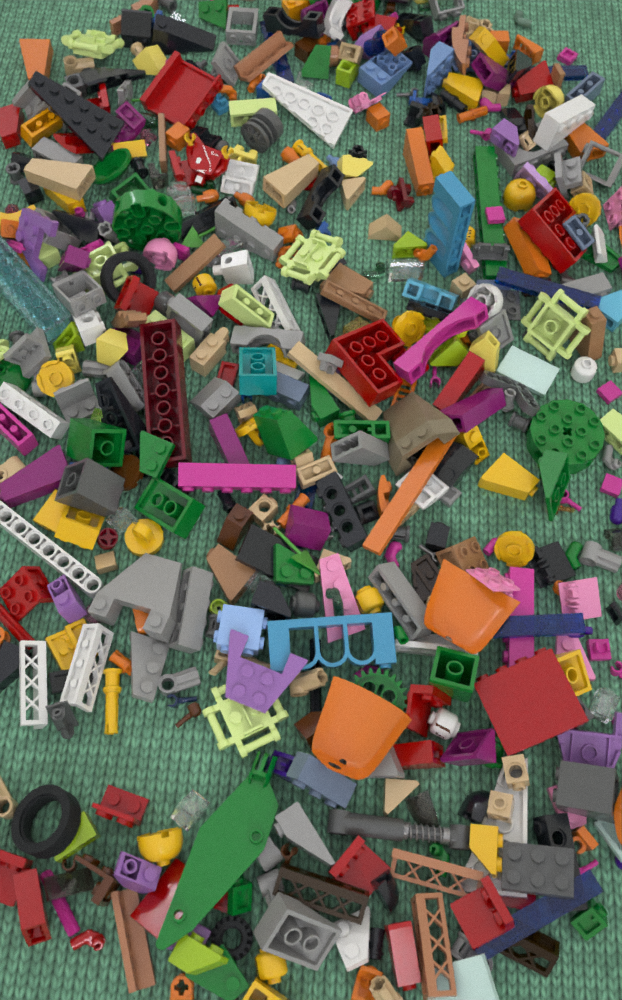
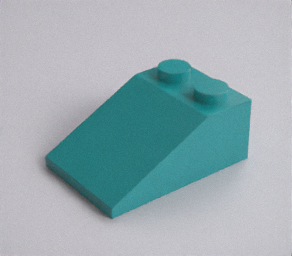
M239 347V395H277L275 347Z

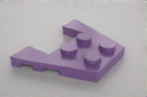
M22 208L18 230L16 231V240L23 243V247L26 248L22 252L37 281L44 282L48 268L39 259L43 236L45 232L49 237H56L59 222L51 220L47 216H42L32 209Z
M231 629L225 697L266 713L307 664L308 660L290 653L282 674L241 657L249 636Z
M615 711L612 734L571 729L558 735L557 739L562 760L615 768L622 748V712Z

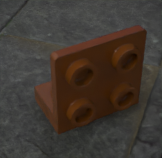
M86 853L83 856L76 854L74 857L76 861L104 878L102 882L98 881L91 893L93 897L90 901L98 906L107 907L112 899L111 892L117 891L121 885L113 876L115 870L105 865L100 867L101 861Z

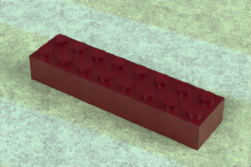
M173 318L139 324L147 433L175 445L164 469L177 468L178 462L192 463L182 333L180 325Z

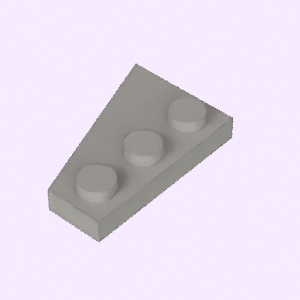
M131 631L129 634L132 670L131 696L152 703L169 650V643Z

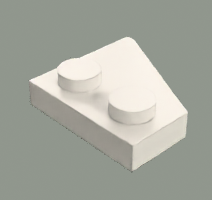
M369 906L366 907L361 925L344 919L333 922L342 930L335 943L347 972L369 962L371 917ZM360 910L352 913L351 915L358 917Z

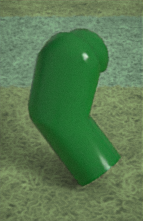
M577 541L571 542L565 553L573 570L581 567L577 556L582 551L583 546Z
M395 625L393 627L394 639L397 638L401 645L406 644L409 638L404 628L400 625Z
M432 843L429 846V853L434 859L449 863V854L441 844ZM436 870V873H435V874L437 875V874L440 873L441 871H440V870ZM447 872L443 873L439 877L446 878Z

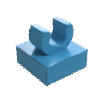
M219 93L215 96L211 107L220 116L229 111V101Z

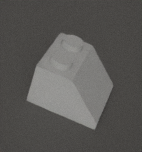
M214 377L190 403L207 419L211 420L223 414H228L241 402L239 392L227 381Z

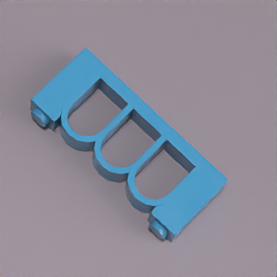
M452 171L440 174L435 178L433 191L436 194L432 196L431 201L433 211L428 215L430 228L426 229L423 240L427 243V249L432 244L437 247L438 250L430 258V261L443 278L458 271L476 201Z
M392 612L267 621L270 669L281 674L290 655L289 631L313 629L314 659L311 663L306 664L301 671L310 670L317 661L327 669L340 667L346 659L350 664L358 667L366 666L373 661V666H379L380 669L392 668L391 665L397 663ZM370 625L372 654L369 659L364 661L357 660L351 655L347 626ZM341 627L343 657L340 661L335 663L327 662L321 656L318 633L320 628Z

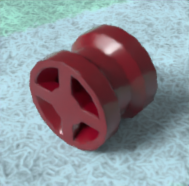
M104 528L97 537V544L103 550L113 549L118 541V534L112 528Z

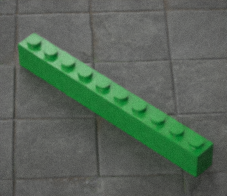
M475 146L473 170L480 243H491V246H494V243L504 244L506 242H504L505 231L502 229L503 223L488 224L485 215L486 207L502 206L503 208V204L500 203V178H497L499 173V166L496 165L498 154L495 153L494 146ZM481 260L483 280L508 279L509 269H506L508 261Z

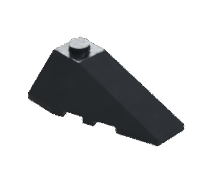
M156 14L152 46L158 45L164 55H172L174 51L181 54H186V52L214 51L215 34L172 17Z
M90 67L80 72L87 96L100 91L99 84L105 83L106 89L120 86L125 80L133 82L143 79L146 74L145 70L91 69Z
M112 377L95 383L98 405L102 408L103 414L101 422L127 429L124 455L140 449L141 430L147 432L144 422Z
M453 442L433 474L449 487H455L479 456L465 445ZM426 446L413 454V456L418 459Z

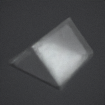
M387 259L388 282H407V279L411 277L422 281L425 262L420 259Z

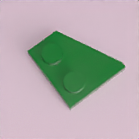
M141 430L139 471L159 480L175 445Z
M223 943L219 947L224 950L222 955L229 958L227 964L198 975L185 973V976L224 1000H234L247 990L250 984Z

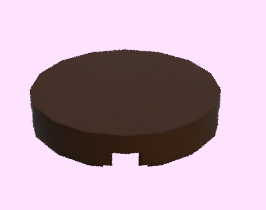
M131 454L123 456L122 467H111L110 469L112 472L125 478L123 491L135 488L138 485L139 479L142 480L144 476L139 471L140 459Z

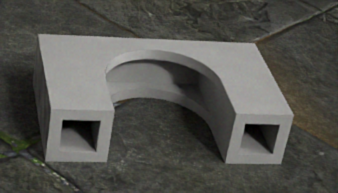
M541 122L535 124V134ZM563 139L549 151L541 148V150L530 152L518 147L516 156L512 157L493 144L495 153L498 154L499 162L511 177L515 176L526 162L537 168L541 164H548L551 160H554V153L561 152L562 155H565L569 145Z

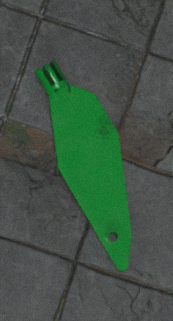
M257 751L248 777L199 828L156 941V947L159 950H165L193 931L264 851L279 807L270 785V779L278 759L277 756L272 757L268 771L265 773L270 754H264L260 767L257 770L262 755L261 751ZM182 912L183 917L175 919L176 913Z

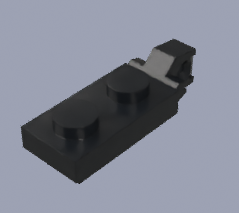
M411 298L406 308L407 311L412 310L423 313L422 315L428 318H439V321H443L453 312L452 310Z

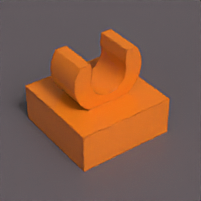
M584 825L572 831L574 836L573 842L577 841L580 845V848L576 851L577 855L585 851H591L599 845Z

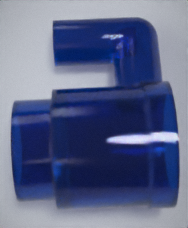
M386 30L377 31L372 39L364 42L363 49L367 56L384 52L386 47L383 39H380V37H382L381 35Z

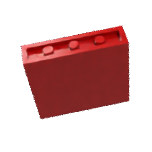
M174 51L143 93L140 101L145 110L158 116V113H164L167 122L174 125L178 121L191 131L195 128L200 117L204 115L207 107L212 104L217 93L222 90L224 84L220 74L214 77L182 60L181 54Z
M546 647L535 651V656L531 658L521 657L514 661L515 665L509 668L507 665L497 668L495 670L496 673L491 676L484 674L476 678L475 689L507 756H513L589 721L552 648L548 650Z

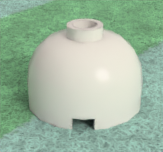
M492 284L475 285L467 299L473 297L486 304L488 317H492L501 311L504 300L501 291Z

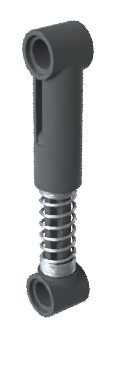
M329 809L327 833L343 836L359 835L360 837L402 842L403 839L407 840V838H410V841L412 839L418 841L419 839L422 842L427 840L428 843L430 841H434V843L440 842L442 845H448L449 849L471 851L469 848L470 826L450 824L449 827L443 826L441 828L438 826L436 828L434 825L429 827L428 824L426 826L422 824L417 825L416 823L412 825L410 822H404L402 818Z

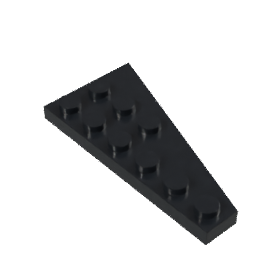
M35 71L28 82V87L103 162L124 127L125 122Z

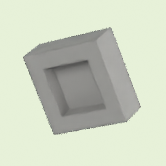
M319 352L317 360L321 361L319 369L331 375L335 373L337 367L342 368L344 363L343 360L330 354Z

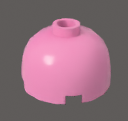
M154 238L150 240L142 253L150 263L155 264L156 269L171 271L175 267L178 258L175 246L167 238Z

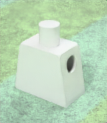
M248 250L222 255L221 265H213L214 276L223 275L227 284H254V268Z

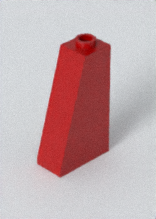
M469 351L434 401L433 406L438 410H442L463 400L482 375L485 360Z

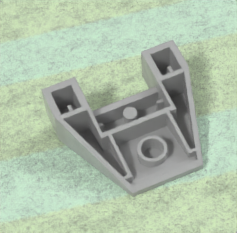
M145 553L96 593L88 613L96 621L114 626L123 606L149 613L143 626L144 631L151 638L169 643L177 624L182 563Z

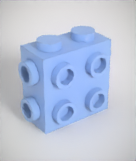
M223 604V610H219L217 616V623H220L219 630H215L213 638L217 650L228 654L230 630L233 629L249 636L242 656H258L259 649L263 650L265 637H261L262 629L266 630L268 617H264L265 610Z

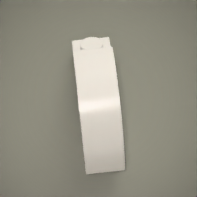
M332 0L324 18L325 31L323 33L333 40H336V38L342 40L344 36L341 29L342 22L353 3L352 0Z

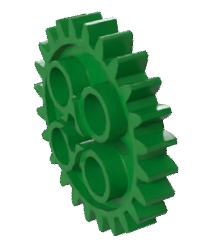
M369 668V674L361 670L362 677L354 675L356 681L352 683L364 688L368 682H372L376 688L374 692L376 695L380 685L383 684L384 688L380 697L384 699V693L387 690H392L395 693V700L391 703L403 712L404 708H407V704H405L407 696H404L403 693L408 689L400 688L403 681L396 682V674L389 677V670L381 674L380 668L377 669L376 673H374L372 668Z

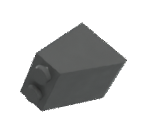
M85 458L65 466L54 501L105 517L116 513L118 510L119 499L124 490L125 478L97 462Z
M561 760L560 767H556L555 780H558L557 789L554 788L552 800L556 802L555 805L558 810L615 824L614 807L619 790V777L616 768Z

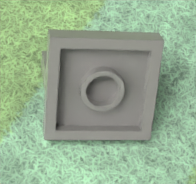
M225 41L219 44L211 62L213 68L210 75L217 77L220 74L221 78L233 87L239 77L233 66L240 60Z
M30 80L26 82L12 99L13 106L25 110L28 120L48 108V105L28 87Z
M561 152L554 153L555 178L560 193L565 199H569V189L583 185L581 158L578 156L563 161Z
M503 308L499 313L489 317L478 328L468 334L472 342L489 330L500 342V349L514 340L506 309Z
M38 327L31 334L25 333L3 354L5 361L20 365L23 377L28 379L44 363L52 358L44 330Z

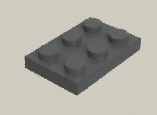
M504 841L502 891L574 900V849Z

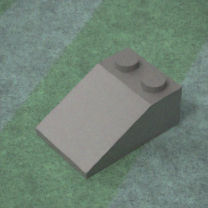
M298 801L275 816L276 823L273 825L280 838L285 837L288 842L329 868L335 864L334 859Z
M280 892L276 894L253 931L262 951L316 971L342 932L341 928L297 899Z

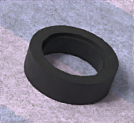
M133 251L120 252L109 257L103 264L100 273L101 286L107 297L116 303L120 294L113 283V272L116 266L123 261L136 264L143 274V284L155 289L156 275L154 268L143 255Z
M47 784L35 788L23 798L14 813L11 835L15 846L22 852L38 859H49L57 856L71 844L78 832L81 822L80 804L74 795L59 786ZM59 801L62 815L57 829L48 839L35 843L31 836V826L36 814L45 804Z

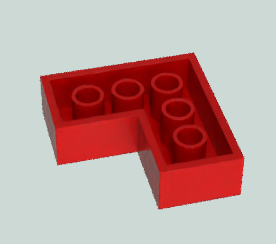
M555 187L517 222L520 224V228L530 236L531 241L540 248L543 256L550 260L553 268L562 274L576 263L587 249L582 252L562 226L564 222L576 214V211Z
M384 319L332 339L325 354L333 355L344 361L342 368L337 367V369L369 407L395 395L404 382L387 362L402 350L405 343Z

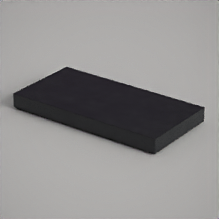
M251 524L235 560L273 579V545L278 543L295 554L297 553L284 540ZM310 554L317 567L319 558ZM283 584L297 592H308L310 586Z

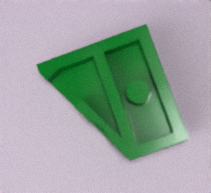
M228 0L200 1L199 18L226 31Z
M316 44L299 76L329 79L331 46Z
M278 543L273 545L274 583L312 586L314 584V571L292 559L291 557L296 555L294 552Z

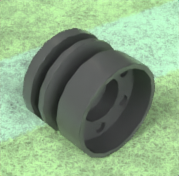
M264 107L260 108L241 127L244 141L251 149L256 150L258 153L266 152L284 133V127L280 118L272 110Z

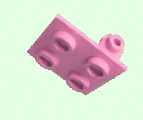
M361 92L350 98L348 105L357 114L382 100L381 96L386 94V92L369 100L366 92Z
M622 186L603 204L610 231L614 227L619 229V226H622Z
M495 568L466 569V572L493 592L500 591L513 598V591H520V588L514 585L513 580L503 577L500 571Z
M597 577L558 583L563 623L571 621L580 623L583 619L602 617Z

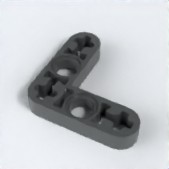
M487 370L483 371L479 378L483 384L491 388H503V392L508 388L514 389L516 391L515 400L521 410L529 416L534 417L537 414L540 406L527 386Z

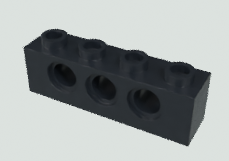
M335 471L316 481L315 483L318 488L315 490L320 499L323 498L325 505H323L325 512L328 515L331 514L333 529L335 532L339 531L341 537L338 539L343 549L347 548L352 552L362 547L368 534L341 478ZM337 493V497L330 500V496ZM341 509H345V513L343 515L337 516L338 512ZM352 525V526H353L352 531L346 533V532H345L346 528H347L348 526Z
M550 814L534 817L533 828L538 845L574 849V900L548 897L551 913L588 910L568 814Z

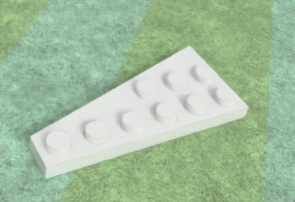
M268 72L262 83V88L334 150L353 113V109Z
M524 758L528 773V758ZM502 766L494 791L514 796L515 804L512 822L506 823L489 819L486 812L481 825L498 826L500 833L504 835V841L528 844V786L522 791L508 789ZM516 769L510 775L513 778H519L522 772ZM499 848V857L502 858L503 848ZM471 853L466 867L484 872L483 878L489 875L500 896L527 899V894L502 891V872H498V878H493L476 856ZM468 878L460 884L466 893H471L476 890L478 881Z

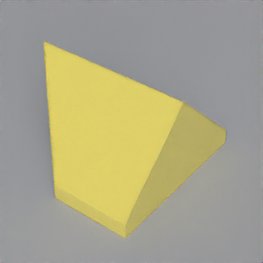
M154 45L145 47L132 62L137 70H145V75H157L165 65L166 57L160 47Z
M109 328L96 339L97 362L107 366H112L128 351L127 334Z

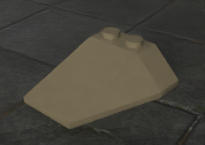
M413 391L383 412V421H389L391 438L387 443L390 458L388 462L396 476L412 467L408 459L410 456L435 439L439 438L445 444L460 434L451 418Z

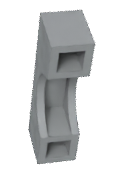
M234 325L230 346L233 353L239 354V347H259L272 344L282 350L284 358H289L287 354L298 341L305 345L306 340L304 332L299 330Z

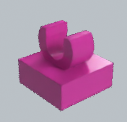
M588 639L586 641L589 661H610L612 659L609 639Z

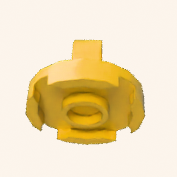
M584 192L578 194L569 202L576 211L575 215L580 213L588 215L590 222L587 226L596 222L601 215V203L591 193Z
M412 310L406 311L394 318L392 329L405 343L404 346H412L411 344L417 343L424 336L426 325H424L425 318L421 313Z
M57 360L44 363L36 377L40 390L51 397H54L53 393L58 389L70 386L75 382L74 372L71 367Z
M251 417L246 422H242L235 429L238 438L248 434L257 446L264 445L263 441L259 438L258 433L260 432L254 417Z
M139 519L127 528L125 543L128 550L136 556L141 557L145 553L154 555L162 548L164 533L157 522L151 519Z
M508 531L497 538L494 545V553L499 561L502 560L507 563L506 566L524 567L533 559L535 546L532 539L522 531Z

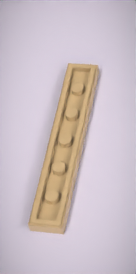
M300 341L288 352L287 356L351 410H355L356 414L363 420H377L383 412L376 405L369 407L352 385L336 371L333 375L319 369L321 361L317 360L318 356Z

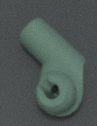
M517 10L514 15L516 23L519 26L530 29L532 21L524 19L522 17L523 11Z

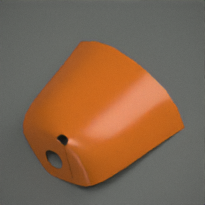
M443 559L426 607L424 624L428 629L441 637H450L452 639L450 642L471 654H476L489 643L520 604V601L500 591L493 592L472 575Z
M333 676L314 733L312 753L330 770L355 780L364 779L377 768L412 719L401 709L373 692L350 681ZM341 759L346 760V762H347L346 765H344L343 763H341L340 760H341ZM328 762L338 765L341 769L330 766Z

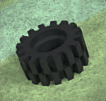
M226 916L218 921L212 929L210 941L219 947L224 943L223 935L225 931L230 928L237 929L241 935L240 944L233 949L226 948L234 961H238L250 951L253 943V932L245 919L239 916Z

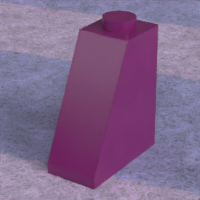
M480 52L471 63V67L484 86L500 92L507 85V69ZM515 82L510 83L511 89L513 88Z

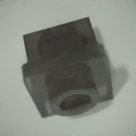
M148 163L153 189L169 187L167 173L160 174L159 169L155 168L154 163Z

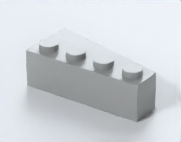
M225 198L215 209L216 236L225 240L228 239L234 245H238L273 262L278 256L280 248L283 247L284 237L266 225L261 226L256 218L253 216L249 218L242 213L243 210L240 207H233L230 205V201Z

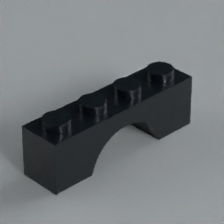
M270 6L263 14L266 32L273 34L277 31H282V34L287 36L295 35L317 39L325 31L323 12L309 11L302 21L291 19L281 7Z
M335 164L321 169L296 218L306 230L320 226L326 214L322 209L323 204L329 195L339 188L345 176Z

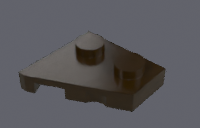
M527 104L523 118L526 129L529 131L528 135L533 141L536 135L533 104Z
M428 553L411 563L413 587L423 603L431 595L440 571Z

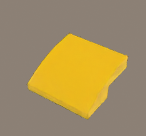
M56 489L33 519L35 523L56 533L61 516L67 506L54 501L58 491Z
M84 618L66 625L65 630L45 638L46 644L60 671L70 669L82 626L87 624Z

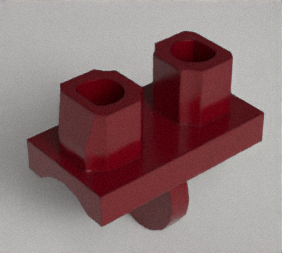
M401 177L398 178L397 185H392L387 190V197L395 201L396 209L400 212L404 207L411 208L414 204V197L409 196L412 189L411 185L405 184L404 178Z

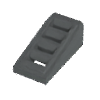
M366 474L345 486L347 493L352 491L354 494L353 498L350 497L353 505L377 494ZM366 485L368 489L364 491L362 486ZM359 488L361 493L357 494L355 489Z

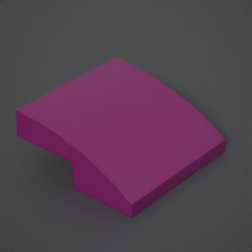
M126 101L115 111L116 117L125 122L117 139H121V142L134 141L146 123V119Z

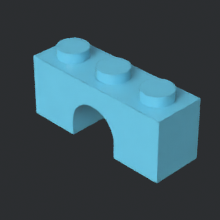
M412 277L407 279L402 296L409 299L425 301L454 311L459 298L458 294Z

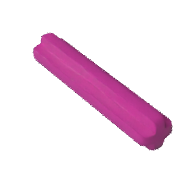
M6 238V241H2L5 248L17 253H22V251L26 250L23 247V243Z
M46 870L40 875L41 882L67 935L71 937L80 931V927L52 870Z

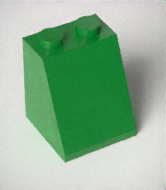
M267 405L261 407L253 415L267 453L270 455L292 460L318 441L317 436L290 410Z
M70 418L66 455L76 461L89 458L104 467H122L127 429L88 418Z
M437 646L429 685H434L452 697V699L468 703L473 693L480 656Z

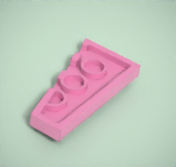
M339 553L319 559L325 617L359 615L360 611ZM365 625L347 626L348 636L365 630ZM341 627L326 628L327 643L342 638Z

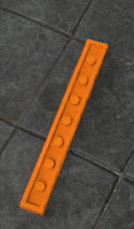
M456 437L445 444L437 438L426 446L362 544L364 549L379 556L382 554Z

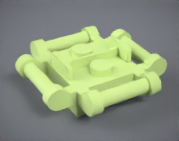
M74 30L72 34L64 35L61 38L63 45L73 49V54L103 59L114 53L117 48L121 49L125 45L124 40L118 38L117 35H106L105 32L98 30H87L86 34H82L80 30Z
M315 229L311 231L308 239L299 234L285 255L278 259L279 263L283 265L281 275L298 279L306 285H311L314 281L319 282L321 279L326 280L336 263L346 255L345 250L341 248L343 239L338 236L332 237L322 234ZM300 246H302L300 250L296 253V255L292 258V260H290V258L297 251V249Z
M110 240L106 241L103 246L90 252L89 258H91L89 268H85L84 271H87L101 286L100 273L103 264L112 255L129 251L127 243L120 242L112 246ZM129 261L125 264L119 263L113 272V280L118 278L113 281L114 286L117 288L123 285L128 276L127 272H134L139 267Z
M561 288L554 294L552 299L546 293L540 292L538 300L528 314L523 316L520 321L528 328L523 341L534 346L546 356L545 359L549 362L554 359L557 353L569 360L573 355L574 349L584 336L588 335L591 331L588 326L581 323V320L588 314L589 310L579 306ZM561 300L577 313L576 317H573L558 305L557 302ZM543 303H545L544 307L541 309V311L539 312V314L536 316V318H535L534 321L532 322L533 317L536 315V313H537L538 310L541 308V306L543 305ZM577 329L579 331L566 349L563 348V344L567 342Z
M226 684L218 688L217 686L211 688L217 704L202 710V713L210 723L218 741L217 747L219 751L235 744L243 759L248 756V753L272 741L277 742L281 740L275 724L288 718L289 714L287 710L283 709L279 698L272 705L276 715L271 717L268 710L266 713H263L229 698L223 701L221 695L225 694ZM220 711L232 736L228 739L225 738L215 715ZM268 729L270 730V733L243 745L242 742Z

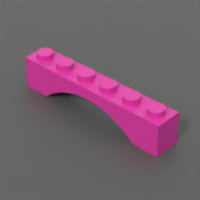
M469 297L393 362L396 373L412 385L425 374L430 356L443 342L459 333L478 328L489 318L487 305L473 297Z

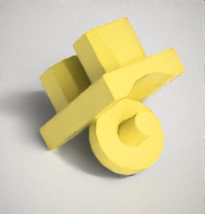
M238 144L233 148L234 153L229 156L230 159L257 165L258 152L251 149L247 153L244 152V147Z

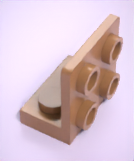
M475 536L435 553L440 565H442L443 559L465 572L466 569H489Z

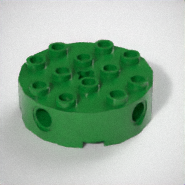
M155 189L125 192L116 200L113 209L112 228L120 242H126L128 247L139 251H144L147 243L154 238H167L172 244L174 242L178 243L182 235V211L172 197L157 192Z
M568 399L553 400L542 405L537 414L532 417L526 432V445L529 454L537 464L539 457L543 456L545 449L568 453L570 474H576L588 468L603 448L605 433L599 417H597L594 411L586 407L585 404Z

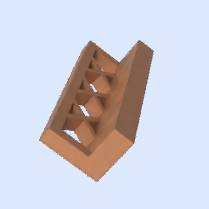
M277 31L233 67L241 81L251 82L291 50L294 45L292 42L285 40L282 31Z
M393 848L391 856L393 859L390 868L393 878L461 897L469 894L464 891L460 884L468 878L478 881L476 889L482 887L480 879L483 878L484 872ZM397 860L407 861L411 871L405 875L395 873ZM411 863L418 864L419 866L413 868ZM423 866L429 867L433 874V877L427 881L420 880L416 873ZM433 869L440 870L441 872L436 875ZM445 872L451 873L456 881L449 888L444 887L438 879ZM414 873L417 879L408 876ZM455 875L462 876L464 878L458 881ZM436 879L439 885L430 882ZM458 885L461 891L452 888Z
M130 889L111 892L128 991L133 993L157 984L147 932L130 917L141 902L139 893Z
M442 892L417 893L410 900L423 1000L457 996ZM437 899L438 910L435 915L426 909L425 900ZM433 921L441 928L442 935L438 940L429 932V926ZM436 947L445 954V961L442 966L433 960L432 953ZM440 973L448 979L450 990L437 991L436 979Z

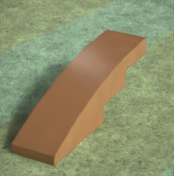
M136 310L118 311L111 324L115 328L139 327V324H144L147 321V314L136 312Z

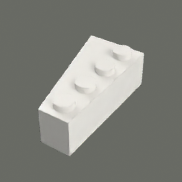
M581 94L546 112L533 142H536L545 151H549L585 121L589 120L594 114L593 110L596 104Z

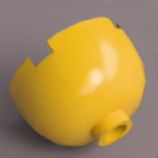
M522 178L512 180L507 184L503 192V203L514 212L529 210L532 208L536 198L534 185L529 180Z
M246 200L243 213L249 218L251 216L256 218L261 226L266 225L270 227L276 218L277 210L265 203L261 205L258 204V201Z
M169 828L137 836L139 852L144 860L157 863L160 867L171 864L170 859L178 856L183 846L182 828Z

